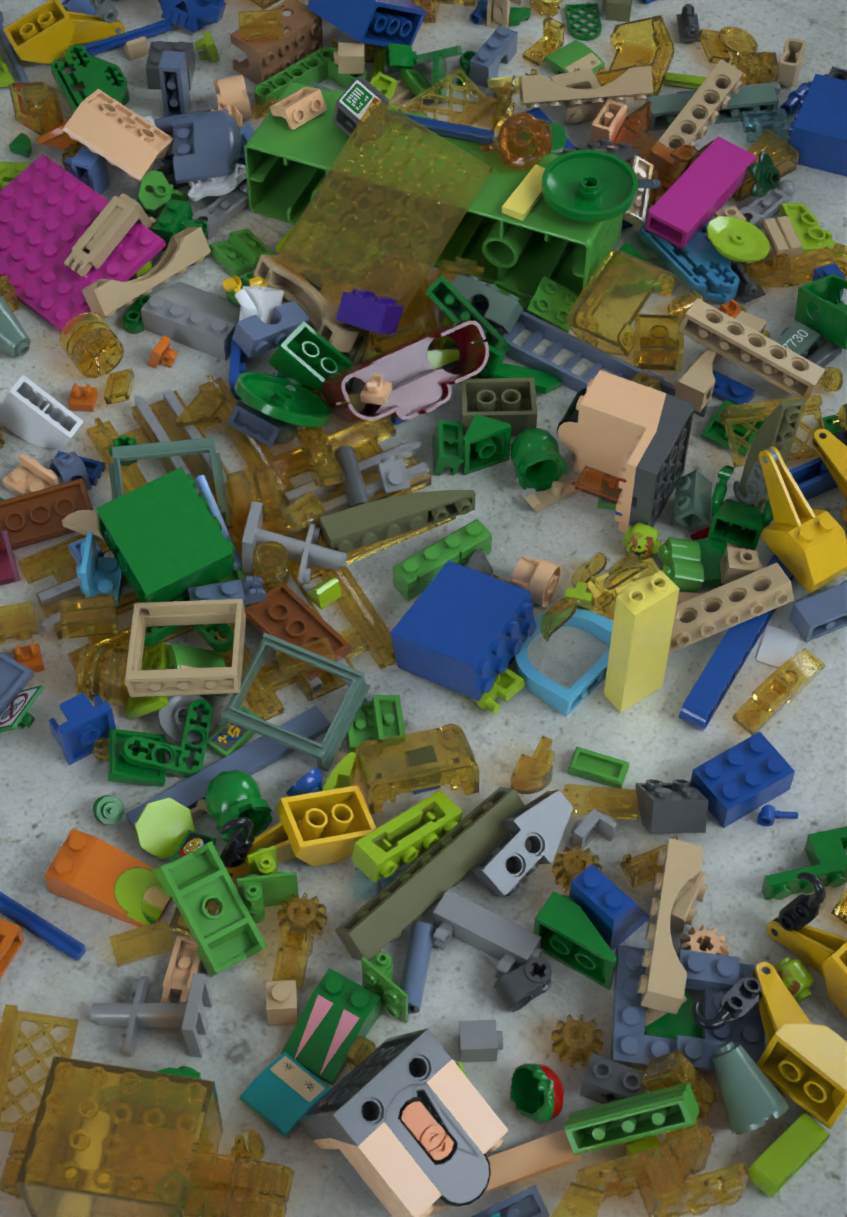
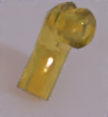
M540 0L530 1V6L539 15L554 17L560 9V5L557 2L552 1L547 6Z

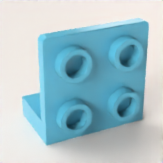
M88 531L86 541L81 542L82 562L77 564V578H81L80 592L85 594L87 605L119 606L124 573L115 558L98 557L94 534Z

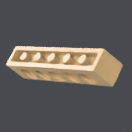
M721 59L651 149L648 162L668 176L674 170L678 171L685 160V155H690L696 147L695 142L698 138L702 140L707 133V126L710 123L713 125L716 122L720 109H725L731 101L730 96L733 93L737 94L743 84L741 82L743 72Z
M698 298L685 314L678 330L793 396L804 398L805 401L808 400L825 371L824 368Z
M774 563L676 606L669 653L794 601L790 579L779 564Z

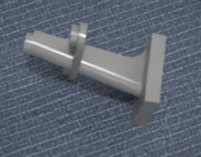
M252 501L242 539L243 575L253 576L257 559L268 555L301 562L298 585L304 586V584H310L312 569L308 568V564L339 571L340 568L346 567L347 553L315 545L314 543H319L321 528H317L312 523H310L306 541L263 530V503Z
M193 973L187 1003H145L149 991V977L141 976L140 979H135L133 982V1003L92 1004L90 1011L91 1021L97 1022L98 1025L128 1026L127 1034H122L119 1044L120 1053H125V1056H133L135 1053L139 1027L181 1029L189 1055L202 1058L203 1050L198 1034L207 1035L209 1023L204 1007L213 1006V999L205 974Z

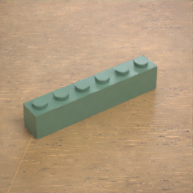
M773 85L741 87L737 94L733 93L730 96L731 101L725 109H720L719 117L714 124L776 118L779 99ZM695 92L647 97L644 115L649 130L668 129Z

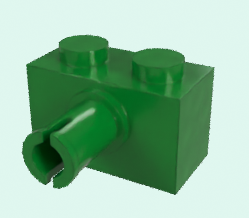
M169 199L152 227V232L165 241L166 246L162 251L166 250L172 236L187 227H201L204 235L207 233V221L191 219L193 212L189 201Z

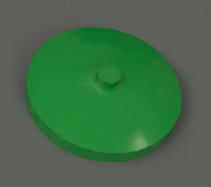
M577 150L565 153L548 164L543 172L541 189L547 204L559 214L578 221L599 222L616 218L631 208L637 197L638 179L632 167L623 159L613 154L598 150Z
M245 372L238 376L234 386L237 395L247 404L267 416L286 423L305 427H322L328 424L332 414L331 407L320 396L299 384L274 375ZM291 385L296 391L288 390L285 386Z

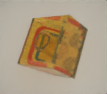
M44 82L12 83L9 85L16 121L38 135H42L64 122L60 94L57 89Z

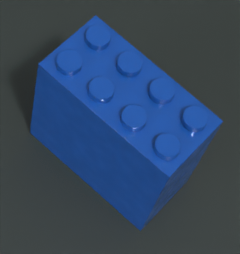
M309 0L306 7L355 40L386 47L391 43L413 45L427 12L409 0Z
M815 74L813 81L808 82L805 91L806 95L802 96L800 106L796 110L794 121L796 122L792 121L789 127L788 135H791V139H788L785 152H788L787 162L847 177V81Z
M448 560L390 632L398 668L480 701L485 692L491 691L496 680L495 678L499 673L503 674L506 671L510 660L520 652L522 644L528 637L533 635L536 629L531 592Z

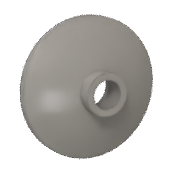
M199 694L168 696V706L159 709L158 720L160 727L172 740L180 742L183 723L179 721V717H185L188 707L194 700H205ZM197 708L195 711L197 719L194 724L199 725L204 715L201 708ZM196 732L187 734L190 743L201 740V736Z

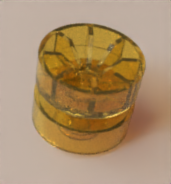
M88 312L77 315L61 331L59 339L61 347L79 372L85 377H102L113 371L122 360L124 354L123 344L105 320L97 313Z

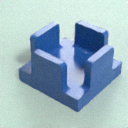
M84 693L61 703L60 710L68 721L60 726L54 718L48 720L51 733L61 747L64 758L69 765L107 746L110 728L116 729L112 708L107 701L103 702L99 695L93 697L95 706L91 704Z

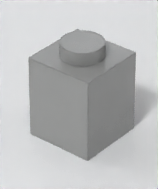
M496 1020L459 1021L460 1062L497 1061L498 1050H503L502 1031H497Z

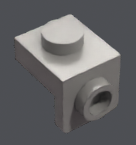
M395 456L381 459V463H378L376 466V472L380 475L384 494L410 489L403 458L396 459Z
M593 808L584 820L579 819L573 826L571 834H573L572 847L582 852L597 833L612 841L615 838L617 824L610 816L600 813Z

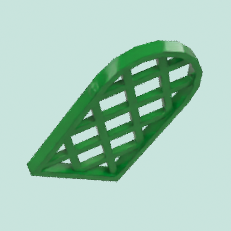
M598 3L565 4L567 28L573 38L581 41H590L600 36L602 25ZM580 9H583V10H585L586 12L582 14V13H580V12H578V11H579ZM590 13L594 16L589 18L586 15ZM577 14L579 17L576 19L572 15ZM582 18H584V19H586V20H588V21H586L585 23H583V22H581L580 20H581ZM592 22L596 25L591 27L588 24ZM578 23L581 26L577 28L574 26V24ZM584 27H586V28H588L589 30H588L587 32H585V31H583V30H581V29L584 28Z

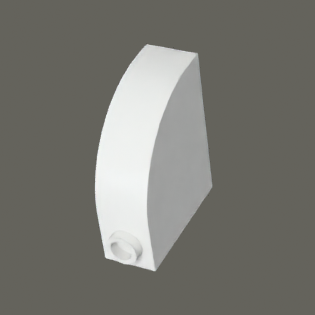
M24 375L17 381L0 405V423L23 440L43 448L56 449L63 447L84 422Z

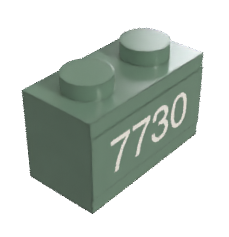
M796 321L790 328L787 327L775 342L807 358L818 348L821 334Z

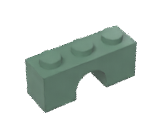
M458 272L452 285L473 307L481 302H489V308L484 315L485 319L491 325L510 334L523 311L522 306L518 302L519 299L510 293L506 295L500 293L499 289L490 283H487L486 286L479 283L480 280L469 273L465 276Z

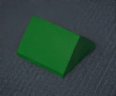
M475 414L463 438L464 461L462 472L464 475L509 460L511 425L509 423Z

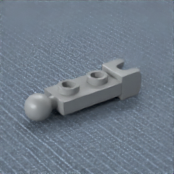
M790 180L781 181L777 189L769 190L764 197L756 198L747 207L744 206L739 211L747 219V222L761 229L764 219H770L779 211L781 203H788L789 197L795 192V185Z
M247 181L240 184L239 191L234 189L220 196L205 210L200 209L192 216L191 219L207 221V240L219 233L220 227L249 204Z

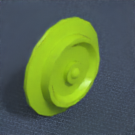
M731 216L717 217L711 220L706 228L707 237L715 249L732 261L741 263L760 261L766 258L770 251L769 240L765 234L755 225L743 219Z

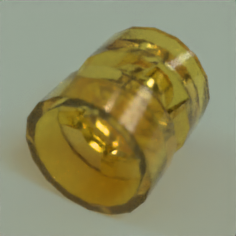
M267 541L258 545L253 552L255 576H260L263 581L261 588L270 591L282 582L287 584L289 581V566L286 548L276 541Z

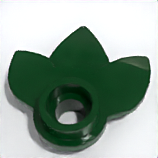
M760 152L759 162L747 168L755 180L750 189V195L754 197H764L769 190L776 189L780 183V173L774 167L772 158L769 154Z

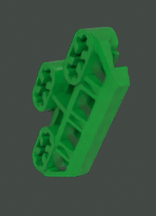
M82 45L70 46L66 50V54H63L64 59L58 62L55 59L50 65L52 75L73 114L81 102L97 89L122 105H126L130 100L127 80L120 67L89 55L86 48ZM70 68L71 74H64L63 70ZM79 85L82 91L74 92L72 87Z

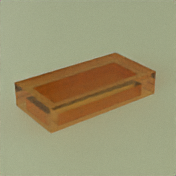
M589 466L584 467L575 483V489L617 504L622 491L621 488H618V477Z

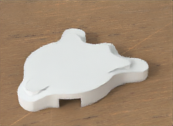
M235 163L230 166L232 173L228 176L188 182L192 187L188 192L189 200L197 202L203 197L220 196L233 191L241 181L247 178L246 166Z

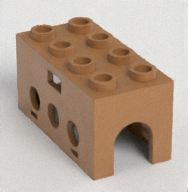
M286 0L230 34L231 43L241 49L247 56L241 62L234 59L233 69L257 85L323 48L322 18L307 9V5L299 0ZM291 11V16H284L282 12ZM270 20H274V21H277V22H278V23H277L276 25H274V26H270V25H267V24H266V22H268V21H270ZM286 29L290 30L282 36L279 35V33ZM260 30L262 33L260 35H252L251 31Z

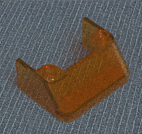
M648 101L624 119L612 143L628 142L631 143V147L639 148L638 157L654 165L652 179H658L661 183L659 188L650 190L662 197L714 140L700 150L690 145H682L675 150L668 148L646 134L649 131L652 103Z

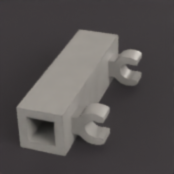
M450 890L446 891L433 911V926L437 928L433 935V938H435L433 945L444 950L451 936L500 960L496 967L498 972L495 975L498 979L504 974L513 971V968L517 969L530 959L541 957L543 954V950L540 949L541 936Z

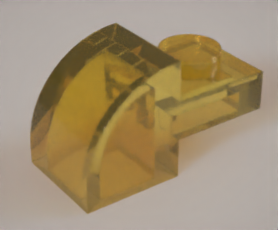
M542 736L533 757L521 754L511 775V788L515 789L517 793L534 794L542 791L550 784L553 773L552 763L555 757V752L552 751L553 739Z

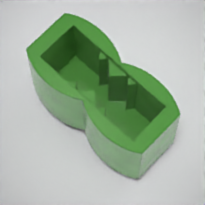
M668 537L659 549V559L662 560L663 564L662 571L680 591L697 593L704 583V569L701 563L699 543Z

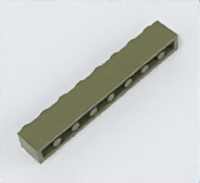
M499 787L335 930L352 958L361 960L364 957L368 961L372 960L378 953H381V949L385 945L398 939L402 935L403 929L409 924L418 921L429 906L438 903L447 890L464 880V875L473 869L509 832L502 822L525 806L515 789Z

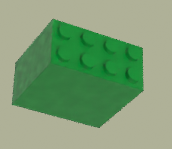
M182 467L96 508L98 531L140 603L171 602L181 595L188 593V588L213 584L233 574V563H235L233 557L235 552L234 545L229 538H224L221 533L222 526L216 516L212 517L210 515L207 500L203 495H198L195 490L197 487L191 474L186 475Z

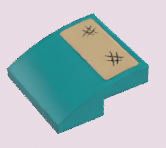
M284 1052L253 1080L240 1095V1100L286 1138L300 1126L297 1120L331 1089L289 1054Z

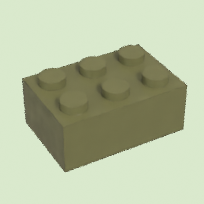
M490 378L461 381L460 407L463 436H465L475 414L509 423L511 425V435H518L525 429L536 428L537 404L534 378Z

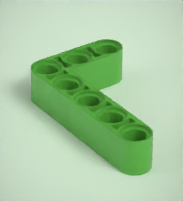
M325 46L258 84L254 88L256 110L261 113H268L270 106L276 103L291 82H298L309 86L313 82L319 84L329 78L347 90L357 77L362 76L367 80L366 69L364 68V74H338V65H334V51H338V49L332 46Z

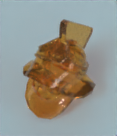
M526 112L513 114L502 124L498 138L481 145L482 152L498 150L504 164L511 169L530 170L535 165H539L543 158L550 154L552 150V128L545 119H535L532 114Z

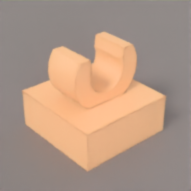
M372 373V380H367L360 393V400L362 403L385 405L392 392V383L383 381L382 374Z

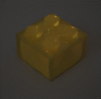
M635 314L633 365L640 369L681 371L684 354V334L678 330L683 321V316Z

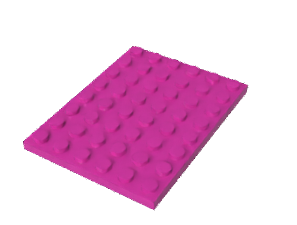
M42 154L0 191V283L5 285V291L64 336H67L92 313L82 289L99 279H112L120 282L128 281L157 255L166 244L161 237L137 221L98 270L92 267L84 277H81L77 272L75 273L71 268L66 267L64 262L72 253L71 249L110 201Z

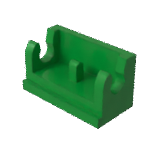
M437 421L432 436L433 475L440 476L443 468L451 467V475L453 476L457 473L460 463L463 464V428L461 422Z

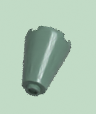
M0 295V349L13 357L23 356L29 351L31 341L4 297Z
M729 1041L715 1048L717 1054L712 1057L732 1134L741 1135L766 1125L765 1121L772 1117V1115L774 1119H777L789 1109L784 1097L740 1044L733 1045L732 1041Z

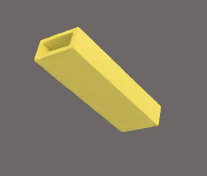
M662 570L616 597L604 696L620 713L663 687L679 588Z

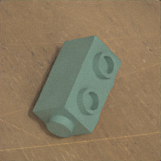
M697 470L676 480L674 519L689 531L709 523L711 515L712 482Z

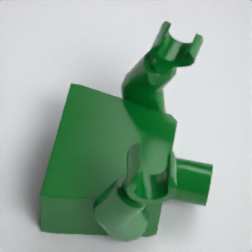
M725 465L718 472L717 477L720 480L719 483H716L711 499L713 521L708 536L747 549L756 550L763 529L769 526L774 519L769 499L767 500L763 513L757 507L731 499L724 501L727 492V481L735 469Z

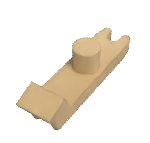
M575 478L568 479L562 483L555 481L552 483L551 488L537 495L531 492L524 500L537 513L580 491L581 485H575Z

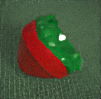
M526 1063L516 1067L511 1079L510 1100L515 1102V1110L520 1112L521 1115L539 1122H547L556 1118L563 1108L564 1087L560 1078L549 1067L542 1064Z

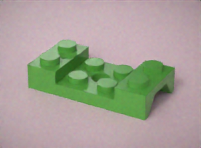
M212 841L172 863L160 866L155 871L168 898H173L199 948L196 952L210 978L267 947ZM208 900H213L219 905L218 915L213 916L206 911L205 904Z

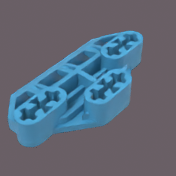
M709 223L700 230L684 249L644 228L645 224L641 226L639 238L692 293L722 304L729 302L731 299L736 300L739 277L730 269V259L721 255L707 237L706 228Z

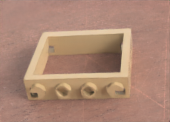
M243 599L134 603L125 675L129 696L240 693L246 624ZM235 623L232 667L141 670L147 626Z

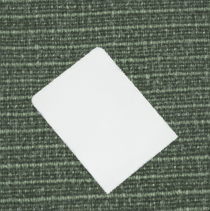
M767 625L756 660L789 670L800 634Z

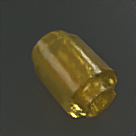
M692 290L673 299L668 305V312L674 321H683L685 314L697 298L704 302L702 295Z

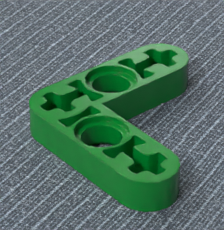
M185 593L173 601H190L189 595ZM226 623L211 624L209 626L191 625L216 652L223 653L233 648L234 634ZM185 625L147 626L144 646L156 644ZM216 631H218V635H219L222 639H218V640H217Z
M203 699L194 700L186 711L179 746L133 736L125 741L121 749L123 759L132 765L185 778L195 775L201 770L204 762L213 716L211 704ZM197 708H201L202 714H204L199 725L194 724L197 719V713L195 712ZM190 732L198 733L201 736V743L198 745L191 744L188 741L187 734ZM133 745L138 746L137 749L140 751L137 756L132 755L131 748ZM151 748L152 750L149 754V760L145 759V757L147 756V750ZM157 751H165L169 755V762L165 764L159 763L155 758V753ZM190 752H195L191 762L196 766H193L192 769H187V764L184 762L189 757Z

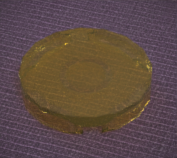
M729 26L722 28L716 39L721 50L725 53L729 51L732 53V57L736 59H750L758 48V44L753 36L737 27Z

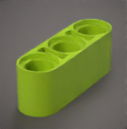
M803 1113L751 1165L746 1172V1176L769 1198H772L820 1150L830 1137V1134L807 1113Z

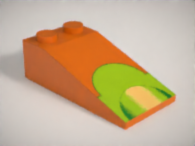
M73 828L44 875L50 893L150 932H154L172 897L168 898L155 874L156 869L97 837Z

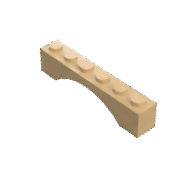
M651 66L628 68L611 83L591 89L565 87L553 82L545 75L521 76L518 79L520 105H526L527 109L540 108L539 104L548 103V107L561 106V102H569L570 105L583 104L582 100H591V104L603 103L606 98H612L613 101L620 102L626 101L625 97L634 96V100L647 99V95L653 93Z
M187 227L170 238L160 260L145 274L133 280L123 282L112 279H99L82 289L83 295L92 315L103 316L104 318L116 314V309L121 306L131 305L135 302L134 299L136 297L147 295L152 292V288L156 285L159 286L169 282L171 276L186 272L189 265L204 261V256L211 253V250L201 227Z
M262 254L253 275L264 278L267 281V287L284 291L283 297L289 301L294 300L311 318L315 331L339 352H350L359 332L352 325L336 320L338 311L283 256Z
M741 311L734 318L764 335L767 321L744 311ZM707 347L704 353L701 352L698 355L696 362L688 366L683 377L679 376L673 388L676 391L675 397L695 403L694 410L701 412L712 397L715 385L713 370L727 358Z
M669 838L665 849L660 848L656 865L661 866L660 873H656L653 883V890H657V897L652 898L649 915L654 917L653 923L649 922L645 936V940L650 941L649 949L645 948L641 963V966L646 967L645 975L641 974L637 990L638 993L642 994L640 1006L677 1014L684 1000L687 972L680 963L673 947L670 932V915L674 903L694 886L699 876L704 846Z

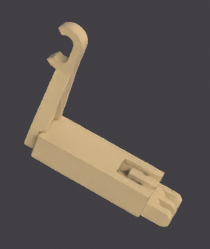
M122 193L119 197L114 196L71 249L72 253L65 260L64 265L71 268L75 273L77 272L81 277H84L92 267L97 270L137 221L152 231V227L157 220L153 217H148L142 206L126 194Z

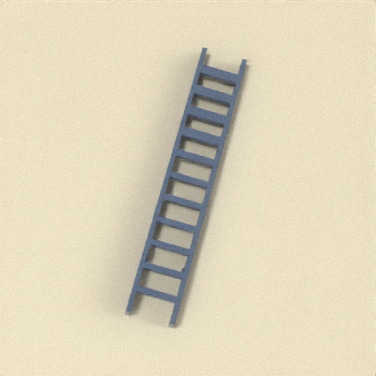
M481 302L474 308L481 314L485 309L488 310L489 302ZM440 308L439 322L442 324L445 316L447 315ZM522 311L510 334L505 332L502 336L512 346L505 353V356L528 368L548 372L562 380V385L580 394H583L584 389H587L590 379L594 378L602 368H605L615 373L616 376L675 396L674 385L664 381L663 377L649 370L646 372L525 311ZM524 329L534 333L522 346L512 342ZM544 338L555 343L543 357L532 352ZM565 348L575 353V355L562 368L551 362V360ZM582 358H585L595 363V365L583 378L570 372ZM708 404L701 412L694 410V413L704 418L707 413Z

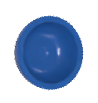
M318 767L299 779L286 794L290 797L322 791L321 784L323 779Z

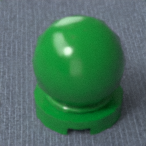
M540 428L525 429L512 442L511 462L516 468V477L523 489L535 488L536 492L545 491L552 487L553 482L559 481L563 474L566 475L567 467L565 460L559 453L558 442L549 431Z
M239 770L223 771L210 781L205 792L206 808L217 822L216 828L219 833L227 822L236 818L246 817L252 820L254 824L253 835L256 837L267 829L273 818L270 815L272 810L268 802L261 798L259 786L250 775ZM241 827L230 829L224 835L220 833L223 841L227 842L230 834Z

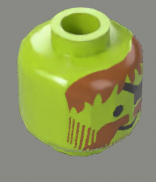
M637 522L634 526L629 525L622 544L625 545L627 553L644 560L649 558L651 554L657 555L662 541L658 539V529L642 522Z
M787 957L773 966L798 1004L813 994L810 989L813 987L815 979L800 959L792 960L790 957Z

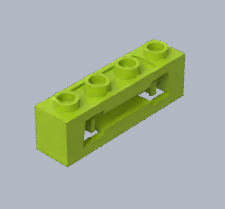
M439 790L356 841L351 861L373 883L383 877L387 878L403 864L413 862L419 854L428 850L449 830L454 828L461 821L463 811ZM433 805V807L429 810L425 811L424 813L422 812ZM383 835H385V837H383L382 839H380V840H378L377 842L373 843L374 841H376L377 839H379L380 837H382Z

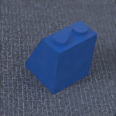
M593 864L571 881L569 897L581 907L611 951H614L618 945L623 943L650 918L639 905Z

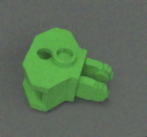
M152 170L142 178L137 201L141 203L147 216L155 219L159 217L169 199L189 200L188 194L173 189V185L168 183L164 174L156 170Z

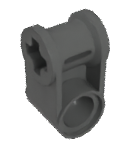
M535 957L514 971L504 974L496 981L493 987L511 1012L518 1011L549 989L552 967L546 959Z

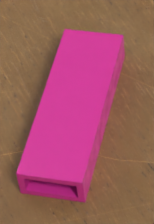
M718 136L648 211L644 228L684 249L715 215V212L727 202L750 176L747 168L755 163L757 156Z

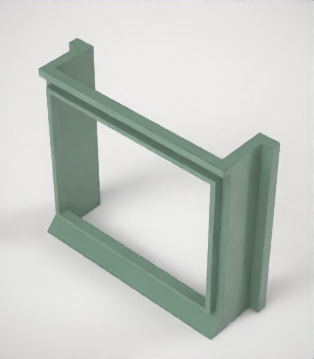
M214 437L112 447L113 463L108 464L112 500L124 495L121 461L210 453L217 506L227 529L231 528L220 453H216Z
M264 632L263 638L241 678L240 693H233L227 707L220 714L218 726L229 729L232 723L316 758L318 768L328 772L370 689V685L365 683L364 673ZM270 649L352 681L321 744L239 710Z

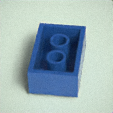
M759 731L693 769L690 784L709 800L708 811L725 828L790 790L795 771Z

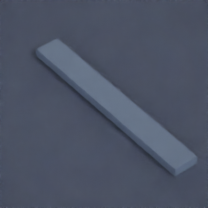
M314 706L279 727L314 740L326 733L331 724L317 706ZM261 736L126 813V818L136 831L135 823L145 805L167 797L191 810L196 807L200 799H205V792L210 781L221 772L239 770L251 776L295 751V749Z

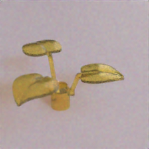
M601 552L593 554L588 562L583 563L574 572L571 583L576 587L578 581L588 583L591 580L601 592L597 599L599 608L576 598H570L568 601L565 598L558 600L545 612L541 620L543 638L548 642L551 635L574 615L577 605L592 610L601 616L606 614L613 621L616 597L618 596L615 588L639 572L649 568L648 565L634 553L624 555L609 569V576L605 578L603 588L595 576L605 569L607 558Z

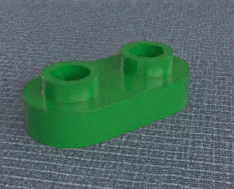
M151 296L138 298L123 315L122 323L126 332L138 334L144 331L141 308Z

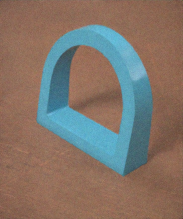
M577 608L556 609L535 617L536 629L533 635L525 640L520 652L513 657L514 669L516 674L524 679L525 687L565 717L606 678L609 651L571 688L567 689L541 674L532 666L528 659L527 648L537 635L556 627L582 629L610 646L613 622L595 612Z

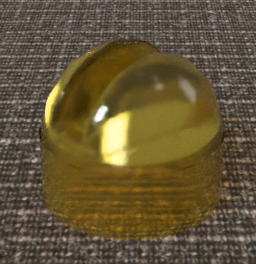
M99 738L93 744V756L102 763L108 761V738Z

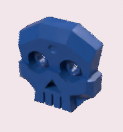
M158 0L163 11L161 18L168 21L171 20L172 23L179 24L180 27L186 28L193 33L206 25L220 21L226 6L224 0Z

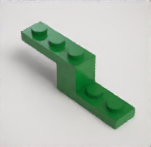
M847 826L809 834L804 850L811 866L766 875L761 889L765 900L772 898L780 900L795 893L803 892L808 894L814 892V887L809 881L797 878V875L802 872H809L820 879L824 887L836 888L847 882Z

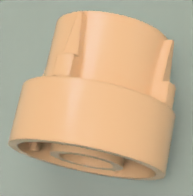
M522 556L513 571L510 584L530 591L532 602L545 607L555 593L562 567L546 559L539 560L536 558L534 560Z

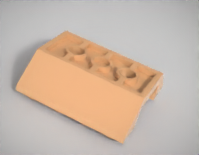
M99 89L81 102L63 128V131L71 139L80 141L91 152L103 156L111 165L121 168L129 177L139 181L149 173L157 158L164 160L170 154L174 142L171 136Z

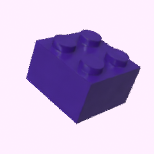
M353 288L352 292H343L336 320L377 334H396L404 306L396 304V299L386 296H375V293L372 291Z

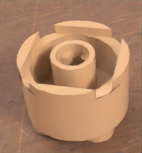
M243 74L213 80L215 91L219 93L216 96L221 107L228 103L230 107L236 106L243 119L253 117Z

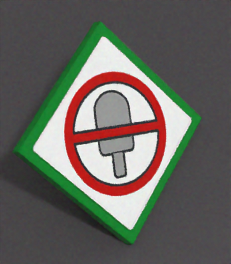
M42 685L22 690L0 715V733L15 730L17 726L20 729H24L25 726L30 728L35 718L27 711L43 691L44 687Z

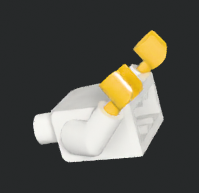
M232 276L222 281L223 287L227 292L234 290L236 293L234 296L241 305L239 321L257 315L264 323L271 324L274 309L281 305L284 291L267 287V281L260 276L251 278L249 280L250 286H243L242 289L240 288L242 285L241 279L237 276Z

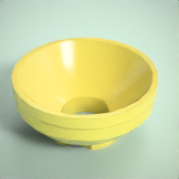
M521 76L487 79L488 88L496 93L498 97L517 96L519 93L518 79Z

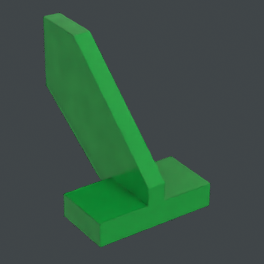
M461 46L416 55L418 64L433 62L432 81L437 103L446 102L447 65L445 59L462 55Z
M488 345L489 357L485 367L478 374L470 378H534L535 392L547 394L560 388L562 380L546 371L502 363L505 353Z

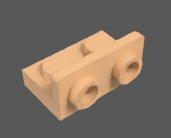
M303 87L270 106V110L273 116L286 119L289 129L295 130L327 111V107L320 89Z
M23 453L18 455L20 465L2 479L3 486L17 496L59 485V478L53 470H47L35 458H29Z

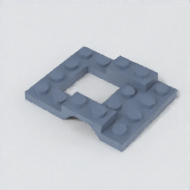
M618 945L616 949L617 960L614 979L610 1060L628 1067L668 1073L689 1070L716 1073L712 1057L717 1054L715 1048L732 1041L733 1045L740 1044L757 1064L765 1051V1030L758 1003L743 1019L727 1023L718 1030H708L702 1027V1038L677 1035L675 1039L645 1035L646 1007L640 1006L642 994L637 992L641 974L645 975L646 967L641 966L645 949ZM680 949L677 954L680 963L687 972L685 988L703 991V1017L707 1019H714L717 1016L722 997L741 978L751 977L757 966L739 963L740 958L684 949Z

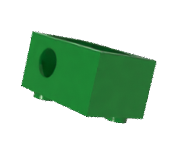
M832 273L798 287L795 321L804 324L821 334L822 337L846 350L847 305L843 302L841 293L843 289H847V281Z

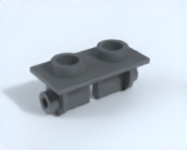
M685 4L682 8V14L676 15L680 42H701L698 16L694 14L695 9L691 4Z
M731 260V270L739 277L737 293L742 302L746 303L765 295L747 262L741 263Z

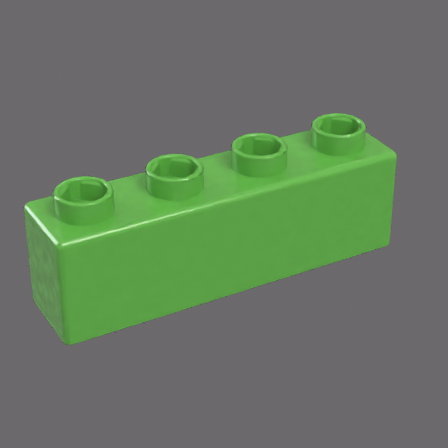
M291 82L276 103L303 87H315ZM320 89L327 111L295 130L289 129L287 120L283 119V117L273 116L270 110L244 147L249 207L254 213L290 224H295L301 218L338 234L345 229L364 246L374 249L383 246L388 253L451 272H459L465 276L469 273L479 280L488 283L498 280L522 293L534 296L542 277L546 276L582 296L580 309L585 308L603 274L608 254L615 251L621 238L623 214L606 221H578L567 218L553 210L543 196L523 221L502 213L503 204L535 165L546 168L551 161L559 157L558 155L519 145L517 142L506 137L496 136L492 144H484L385 125L381 141L359 146L333 123L335 104L343 94L341 91ZM388 108V110H387V111H393V112L408 114V113L401 112V111L394 110V109H390V108ZM418 113L408 114V115H414V116H419V117H424V118L432 119V118H430V117H428V116H426V115H423V114H418Z

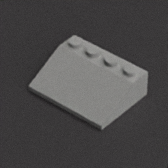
M178 282L153 294L141 308L144 330L160 336L165 335L175 342L226 361L231 354L232 335H234L236 323L239 321L240 307L228 299Z

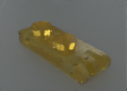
M578 784L564 785V796L573 806L571 814L588 815L594 808L611 818L638 820L639 805L636 790Z

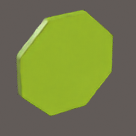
M170 797L147 803L135 823L140 847L160 859L173 856L189 830L195 832L190 809Z

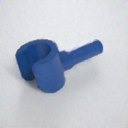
M765 805L758 814V824L767 827L774 824V818L798 819V812L775 810V807L772 805Z

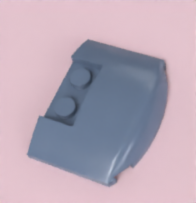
M226 109L173 119V165L176 184L228 176L232 173L230 166L233 162H238L241 153V135L237 122Z

